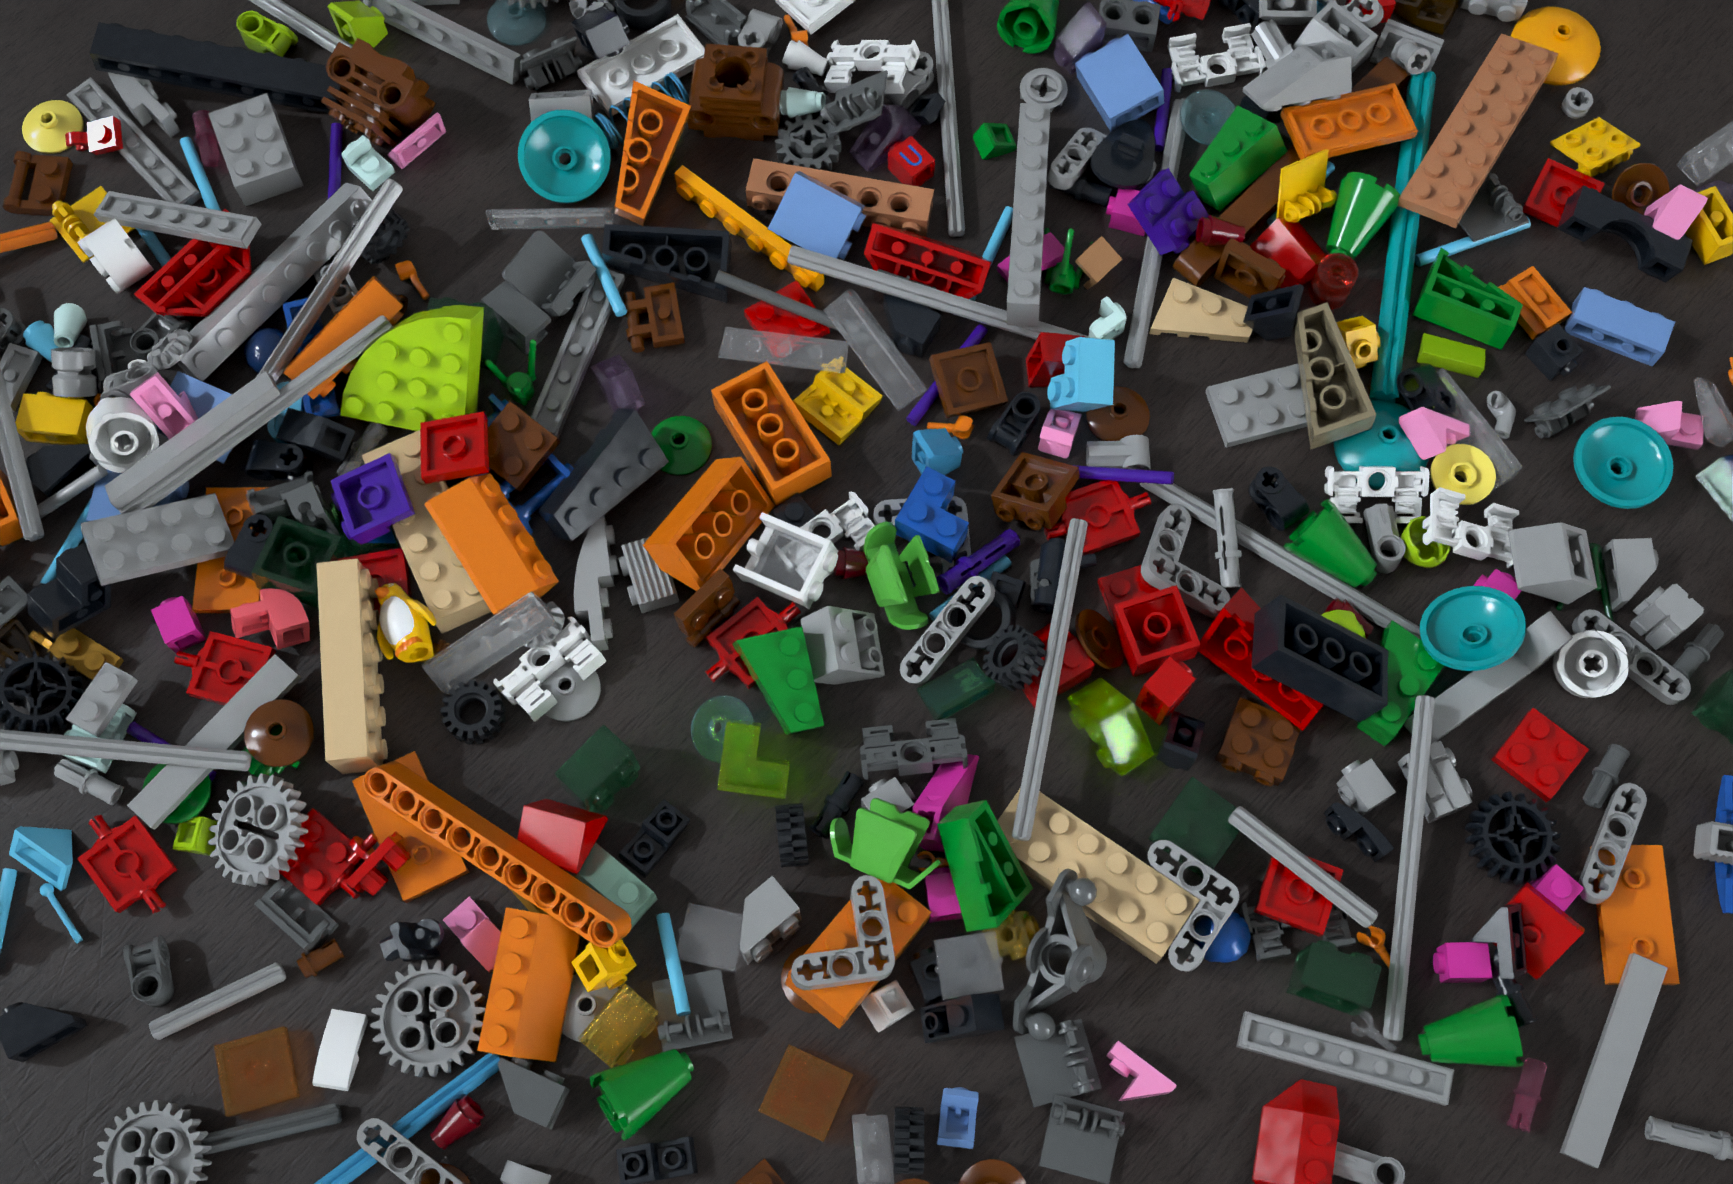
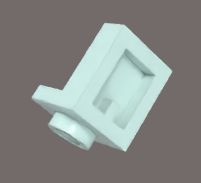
M364 135L351 142L342 152V157L348 169L372 191L395 173L393 166L372 148L369 139Z
M1106 296L1101 300L1099 309L1101 317L1095 320L1089 327L1088 338L1113 340L1124 332L1127 319L1126 313L1121 305L1116 302L1113 303Z

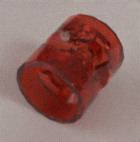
M1343 253L1328 254L1321 259L1309 285L1311 300L1317 306L1328 302L1330 309L1341 307L1346 302L1358 278L1356 262Z

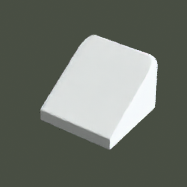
M897 980L872 992L861 1003L862 1008L878 1032H881L915 1010Z

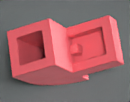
M273 588L261 589L260 601L245 603L230 609L232 629L236 639L270 630L277 650L310 641V625L303 605L297 597L287 591Z

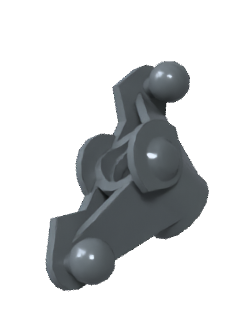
M1069 868L1064 869L1059 874L1046 898L1048 918L1045 927L1035 934L1028 947L1026 966L1031 973L1026 987L1017 997L1014 1004V1031L1022 1035L1029 1032L1034 1039L1040 1041L1051 1038L1056 1026L1054 1019L1049 1014L1040 1011L1072 992L1077 993L1084 985L1095 982L1106 969L1107 956L1105 948L1100 940L1095 937L1082 906L1088 905L1095 900L1097 888L1090 879L1078 878L1076 871Z

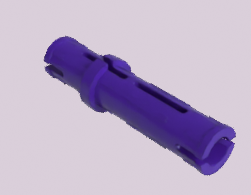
M1012 529L1005 530L1001 535L985 544L970 556L961 557L956 561L954 567L936 577L939 589L944 594H950L970 577L978 576L979 572L995 563L1011 550L1019 547V536Z

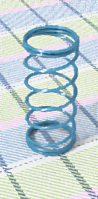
M674 73L666 74L664 78L665 88L658 82H652V89L653 85L656 84L668 96L672 97L669 92L670 89L675 99L689 104L688 93ZM673 81L675 82V84L677 85L678 89L680 90V92H681V94H682V96H683V99L681 98V96H680L679 93L677 92V90H676V88H675V86H674ZM628 97L623 100L624 112L614 105L610 106V120L600 113L594 116L595 123L605 134L611 149L618 148L617 137L621 144L624 145V140L613 120L612 108L618 110L628 122L625 103L626 100L631 101Z

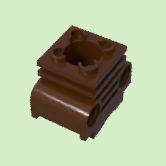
M359 38L356 39L352 48L338 42L326 65L328 76L345 90L348 95L329 86L327 92L342 103V106L326 97H323L321 102L330 109L328 114L337 121H342L341 125L355 134L361 131L368 137L370 142L379 147H382L383 143L392 148H395L397 145L394 140L383 132V129L399 138L403 134L389 119L411 130L418 129L427 121L436 105L433 100L425 97L430 86L424 80L416 78L414 70L409 65L396 58L379 54L370 44Z
M719 44L705 45L704 58L694 62L688 104L691 106L687 120L688 129L704 130V137L712 138L737 137L751 141H764L765 135L778 136L781 92L785 85L784 72L780 66L767 62V48Z

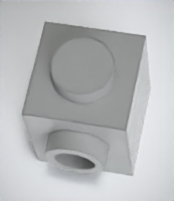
M1372 758L1363 764L1359 760L1349 764L1341 770L1344 776L1336 783L1339 787L1338 793L1341 799L1348 806L1352 805L1361 816L1387 801L1396 793Z
M896 777L888 782L885 778L879 780L869 788L870 793L861 799V807L870 810L871 800L879 798L896 805L900 812L905 813L907 811L912 812L914 806L912 801L916 798L905 782L900 784Z

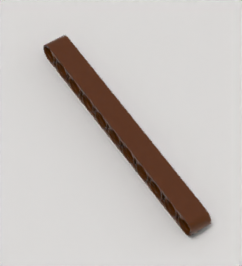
M1386 56L1352 88V92L1395 83L1400 92L1410 79L1411 74ZM1294 145L1218 217L1245 227L1243 243L1277 210L1281 168L1300 160ZM1195 239L1176 259L1173 269L1194 286L1199 287L1217 270L1226 245L1204 246L1203 243L1197 242Z

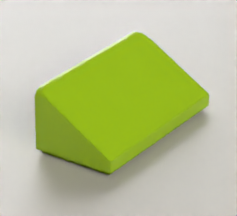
M1423 333L1417 362L1428 363L1433 367L1479 378L1485 368V349Z

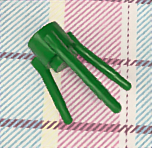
M1048 227L1044 229V235L1050 233ZM1072 228L1068 229L1062 262L1057 263L1054 268L1046 269L1045 284H1049V290L1058 294H1070L1073 292V288L1078 289L1080 278L1084 272L1079 266L1075 272L1074 266L1069 264L1074 229Z
M534 339L530 340L528 371L526 373L515 372L509 377H505L491 360H486L485 362L493 374L500 380L502 386L508 389L511 398L523 406L527 405L535 392L532 383L536 379V340Z

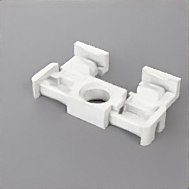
M1250 23L1224 28L1222 39L1224 43H1228L1229 49H1227V52L1201 56V58L1199 55H1195L1193 50L1196 48V33L1170 38L1168 50L1172 59L1171 69L1174 79V90L1180 92L1181 86L1204 83L1205 87L1232 83L1235 81L1236 76L1258 72L1261 75L1266 67L1265 60L1259 47L1255 46L1254 49L1249 34L1251 29ZM1214 64L1221 65L1226 72L1215 74L1210 70V66Z
M836 40L831 46L833 52H829L827 55L830 69L824 84L829 93H836V91L851 85V72H855L856 67L858 71L883 72L887 70L885 94H904L905 89L902 85V80L907 68L909 71L915 68L920 51L915 40H912L910 45H890L889 40H861L859 45H840L839 41ZM880 52L876 57L867 59L869 55Z
M1328 466L1325 469V477H1327L1328 482L1325 483L1324 490L1330 496H1333L1334 491L1335 495L1330 497V501L1336 505L1341 514H1354V516H1343L1348 523H1362L1363 521L1360 513L1356 511L1357 502L1361 501L1358 495L1362 497H1392V502H1395L1394 514L1396 523H1409L1411 519L1421 516L1422 498L1419 495L1423 497L1428 495L1429 470L1420 466V471H1395L1396 468L1393 466H1359V471H1334V467ZM1381 472L1385 477V483L1379 490H1372L1368 484L1369 477L1373 473ZM1397 514H1413V516H1397Z
M1441 487L1430 494V516L1423 520V529L1427 530L1423 534V543L1425 545L1435 541L1453 547V553L1480 561L1486 557H1491L1507 562V568L1513 566L1508 532L1513 530L1512 519L1519 515V510L1493 503L1484 510V518H1488V525L1486 527L1463 520L1457 523L1459 517L1455 516L1458 514V511H1455V509L1459 508V503L1465 500V494ZM1466 534H1470L1475 538L1477 547H1473L1468 543Z
M849 492L850 500L830 514L825 509L800 528L812 533L816 526L826 525L831 530L830 536L826 539L830 540L833 544L844 536L843 531L845 530L846 538L851 536L856 542L854 545L856 550L863 551L866 535L875 525L868 518L867 506L855 492ZM794 541L782 549L776 545L775 555L779 561L782 560L784 562L785 568L790 573L795 572L794 566H797L796 572L805 582L820 552ZM834 569L831 572H828L826 577L834 572Z
M574 617L567 618L570 623L551 642L541 647L531 648L519 658L521 664L501 681H498L496 678L493 681L501 694L512 705L519 704L534 722L558 703L548 689L543 691L540 686L542 685L541 683L562 667L566 661L567 663L572 661L575 664L573 668L583 681L606 662L601 652L591 643V637L585 628L579 625ZM550 655V659L546 664L535 666L536 660L539 657Z

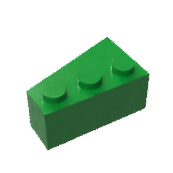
M1237 105L1192 169L1189 177L1200 200L1221 211L1287 152V149L1275 124Z
M1441 247L1429 269L1412 315L1502 350L1515 329L1523 304L1493 283L1485 284L1472 275V268L1466 264L1461 267L1447 257L1449 252Z
M1393 620L1383 630L1379 641V646L1388 650V705L1362 722L1357 723L1358 729L1384 747L1396 736L1414 710L1416 697L1425 694L1444 667V665L1434 660L1427 653L1421 639Z
M802 626L739 639L732 644L747 666L748 672L757 683L786 735L824 726Z
M987 800L955 806L937 825L966 931L997 928L1030 893L1033 887Z

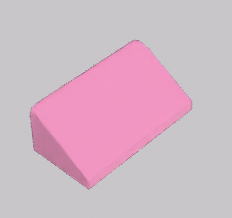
M438 112L435 113L388 154V157L401 169L405 168L446 133L440 114Z

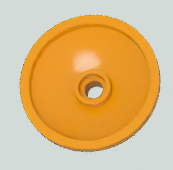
M1549 6L1534 9L1520 18L1511 33L1513 38L1558 53L1556 63L1543 82L1545 84L1569 85L1576 83L1592 72L1600 57V40L1593 26L1584 17L1566 8Z

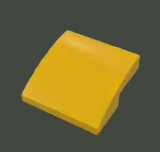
M834 359L815 375L813 384L796 397L793 402L804 419L837 445H840L870 415L882 400L883 395L838 360Z

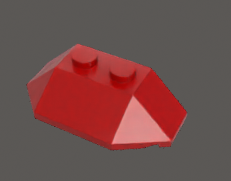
M192 239L137 290L134 295L157 315L207 317L252 274L250 244L245 249Z
M877 223L872 224L864 255L875 271L882 269L905 278L909 275L911 280L931 287L934 286L937 290L970 299L983 291L992 263L967 250L910 231Z
M1300 1079L1262 1106L1252 1174L1254 1184H1332L1340 1122L1337 1088L1335 1086Z

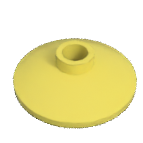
M61 100L46 101L34 107L27 114L23 121L22 134L26 143L35 151L44 154L60 153L70 148L66 146L65 134L73 131L83 132L84 121L79 110L71 103Z
M1454 444L1446 447L1445 452L1435 456L1430 468L1431 481L1436 490L1441 487L1465 494V500L1459 503L1460 505H1471L1484 500L1493 490L1496 481L1495 468L1490 458L1480 449L1467 444ZM1455 475L1462 476L1464 478V482L1458 481L1455 478Z

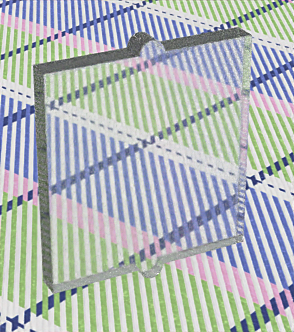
M689 903L683 927H680L678 930L681 934L677 948L680 961L735 972L740 952L743 914Z
M995 931L934 940L937 959L935 972L939 974L943 1000L970 994L1004 990L1000 966L1003 958L999 957Z

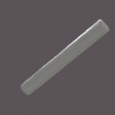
M100 464L37 505L40 519L108 474L107 469L103 468Z

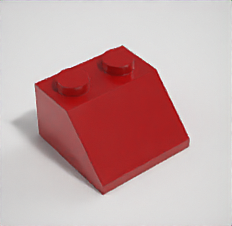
M1177 585L1114 604L1121 648L1133 677L1159 669L1169 657L1176 662L1195 658L1201 644Z
M1051 623L1033 633L1041 639L1046 647ZM1069 631L1057 696L1089 678L1095 666L1078 639ZM1039 666L1037 669L1040 671L1038 677L1033 675L1031 677L1033 682L1030 685L1024 683L1025 688L1022 689L1034 709L1036 707L1042 666Z

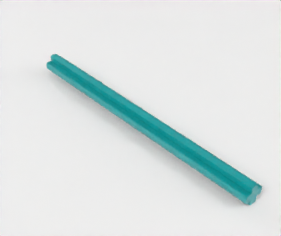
M1433 71L1411 74L1408 80L1405 105L1418 133L1415 138L1403 140L1400 143L1395 189L1400 195L1428 151L1436 74ZM1400 206L1395 209L1391 217L1377 331L1380 337V348H1378V360L1374 361L1370 388L1371 400L1395 402L1396 398H1399L1396 380L1402 372L1420 214Z

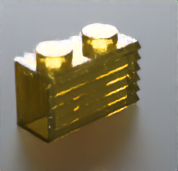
M624 983L577 1039L610 1068H613L616 1063L620 1066L625 1064L635 1051L631 1045L640 1035L646 1038L656 1027L658 1021L654 1018L659 1012Z

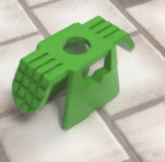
M891 522L879 523L867 533L863 548L868 561L866 574L876 602L880 607L885 608L888 620L892 625L905 630L924 627L929 622L928 616L919 611L914 597L939 593V587L933 568L929 564L928 555L921 537L915 535L899 555L894 543L897 532L896 527ZM906 561L908 562L909 569L912 572V578L916 584L915 587H913L911 578L905 565Z
M872 799L870 810L863 807L857 810L853 844H851L848 827L844 819L834 818L831 822L830 839L834 857L849 863L854 869L887 883L893 882L911 889L941 864L939 859H937L922 873L908 868L930 825V821L911 811L902 813L896 805L882 799Z

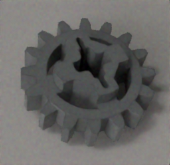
M811 113L807 114L806 120H802L799 115H796V123L794 124L786 121L785 130L779 129L778 139L775 140L778 161H783V164L818 170L825 168L831 171L832 162L838 163L839 152H841L839 133L832 136L829 134L831 122L823 124L821 115L817 120H812Z

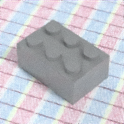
M267 93L208 113L233 185L245 206L304 186L279 117Z

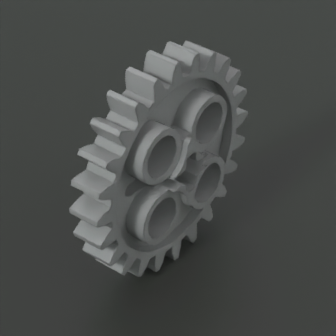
M262 773L259 777L250 775L248 776L247 783L243 781L237 782L238 791L227 790L229 797L227 802L219 800L218 803L222 811L221 813L212 814L218 822L217 825L209 827V831L215 832V837L210 839L208 844L216 846L210 857L219 859L215 868L223 870L222 876L224 878L232 879L233 883L256 887L257 884L266 886L269 879L279 880V870L287 872L290 870L287 862L289 859L298 860V856L294 851L296 847L301 848L305 846L299 838L300 835L308 833V829L302 828L301 823L309 819V816L300 813L307 804L298 800L301 792L293 789V783L284 781L283 778L274 775L269 776ZM238 821L278 833L279 838L274 839L238 827Z
M423 960L420 971L412 964H409V975L404 976L396 971L395 976L398 982L395 985L389 982L384 983L389 993L387 996L382 994L376 995V998L383 1005L382 1008H373L371 1010L372 1013L380 1016V1020L371 1023L370 1027L381 1030V1033L375 1036L373 1041L375 1043H385L379 1052L380 1055L387 1056L393 1053L389 1061L391 1066L395 1067L403 1061L401 1066V1072L408 1074L414 1066L415 1076L422 1078L426 1068H428L430 1076L437 1077L438 1067L441 1066L449 1074L451 1073L452 1061L461 1066L465 1065L461 1056L464 1052L475 1055V1051L470 1044L472 1041L479 1042L480 1036L476 1032L477 1029H482L483 1024L482 1021H479V1017L485 1014L486 1008L478 1007L477 1005L485 999V995L482 993L473 994L479 984L476 981L465 984L470 974L464 970L456 976L457 966L452 963L444 971V963L441 960H437L434 968L431 969L429 962ZM427 987H430L431 989L429 995V1008L427 999L425 997V989ZM445 990H452L454 997L451 1004L446 1007H440L438 1003L440 994ZM410 995H417V1007L413 1011L405 1012L403 1008L405 999ZM429 1010L437 1015L436 1019L430 1021V1027L423 1022V1018L429 1016ZM448 1025H454L456 1036L451 1042L443 1043L441 1040L442 1030ZM430 1029L434 1040L433 1050H429L428 1047L430 1043ZM413 1030H419L421 1035L419 1043L415 1047L408 1048L405 1042L408 1033Z
M154 1100L153 1104L152 1102H140L139 1108L127 1107V1117H114L117 1128L110 1127L104 1129L105 1133L110 1137L109 1140L97 1143L100 1148L105 1150L103 1155L94 1157V1161L102 1163V1169L93 1173L95 1177L104 1178V1182L101 1184H131L130 1178L133 1171L136 1174L135 1184H164L167 1172L170 1175V1184H196L197 1181L208 1180V1176L201 1172L202 1167L212 1164V1161L203 1159V1153L208 1152L212 1147L201 1144V1140L208 1135V1132L196 1131L201 1120L189 1119L191 1110H179V1103H168L166 1105V1101ZM139 1134L141 1137L140 1147L137 1149L135 1146L136 1136ZM173 1135L175 1138V1146L171 1151L168 1142L170 1137ZM152 1158H154V1164H151Z

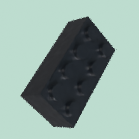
M1279 595L1255 613L1252 669L1358 722H1362L1388 705L1387 649L1283 595Z

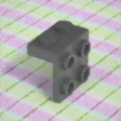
M540 230L535 231L503 270L502 277L516 291L526 296L548 316L553 317L563 316L574 305L572 299L578 292H583L593 280L591 275L595 272L596 268L588 260L575 262L545 232Z

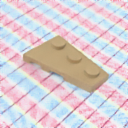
M1173 278L1149 334L1160 335L1161 332L1175 333L1177 337L1189 338V335L1208 336L1210 340L1247 343L1253 330L1243 322L1248 306Z

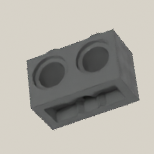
M1101 0L1094 44L1106 45L1114 38H1121L1129 34L1138 50L1152 52L1161 5L1151 4L1147 1Z

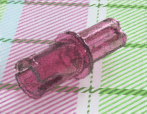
M199 110L192 115L196 131L194 141L199 146L203 165L216 168L218 163L221 162L218 140L208 114L210 112Z
M1532 1058L1525 1060L1518 1089H1513L1512 1092L1516 1096L1509 1121L1506 1124L1509 1127L1518 1129L1519 1125L1521 1131L1530 1133L1537 1102H1542V1098L1539 1095L1547 1065L1542 1061Z

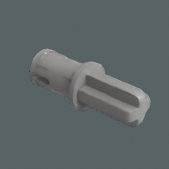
M62 759L54 768V775L79 788L80 793H89L107 802L109 805H114L122 795L123 786L117 785L98 775L96 769L88 770L68 759Z

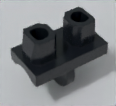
M427 918L418 923L396 922L389 926L392 935L379 941L386 961H394L398 958L403 959L404 962H411L415 959L433 960L441 956L436 947L443 940L444 930L441 923L435 919Z

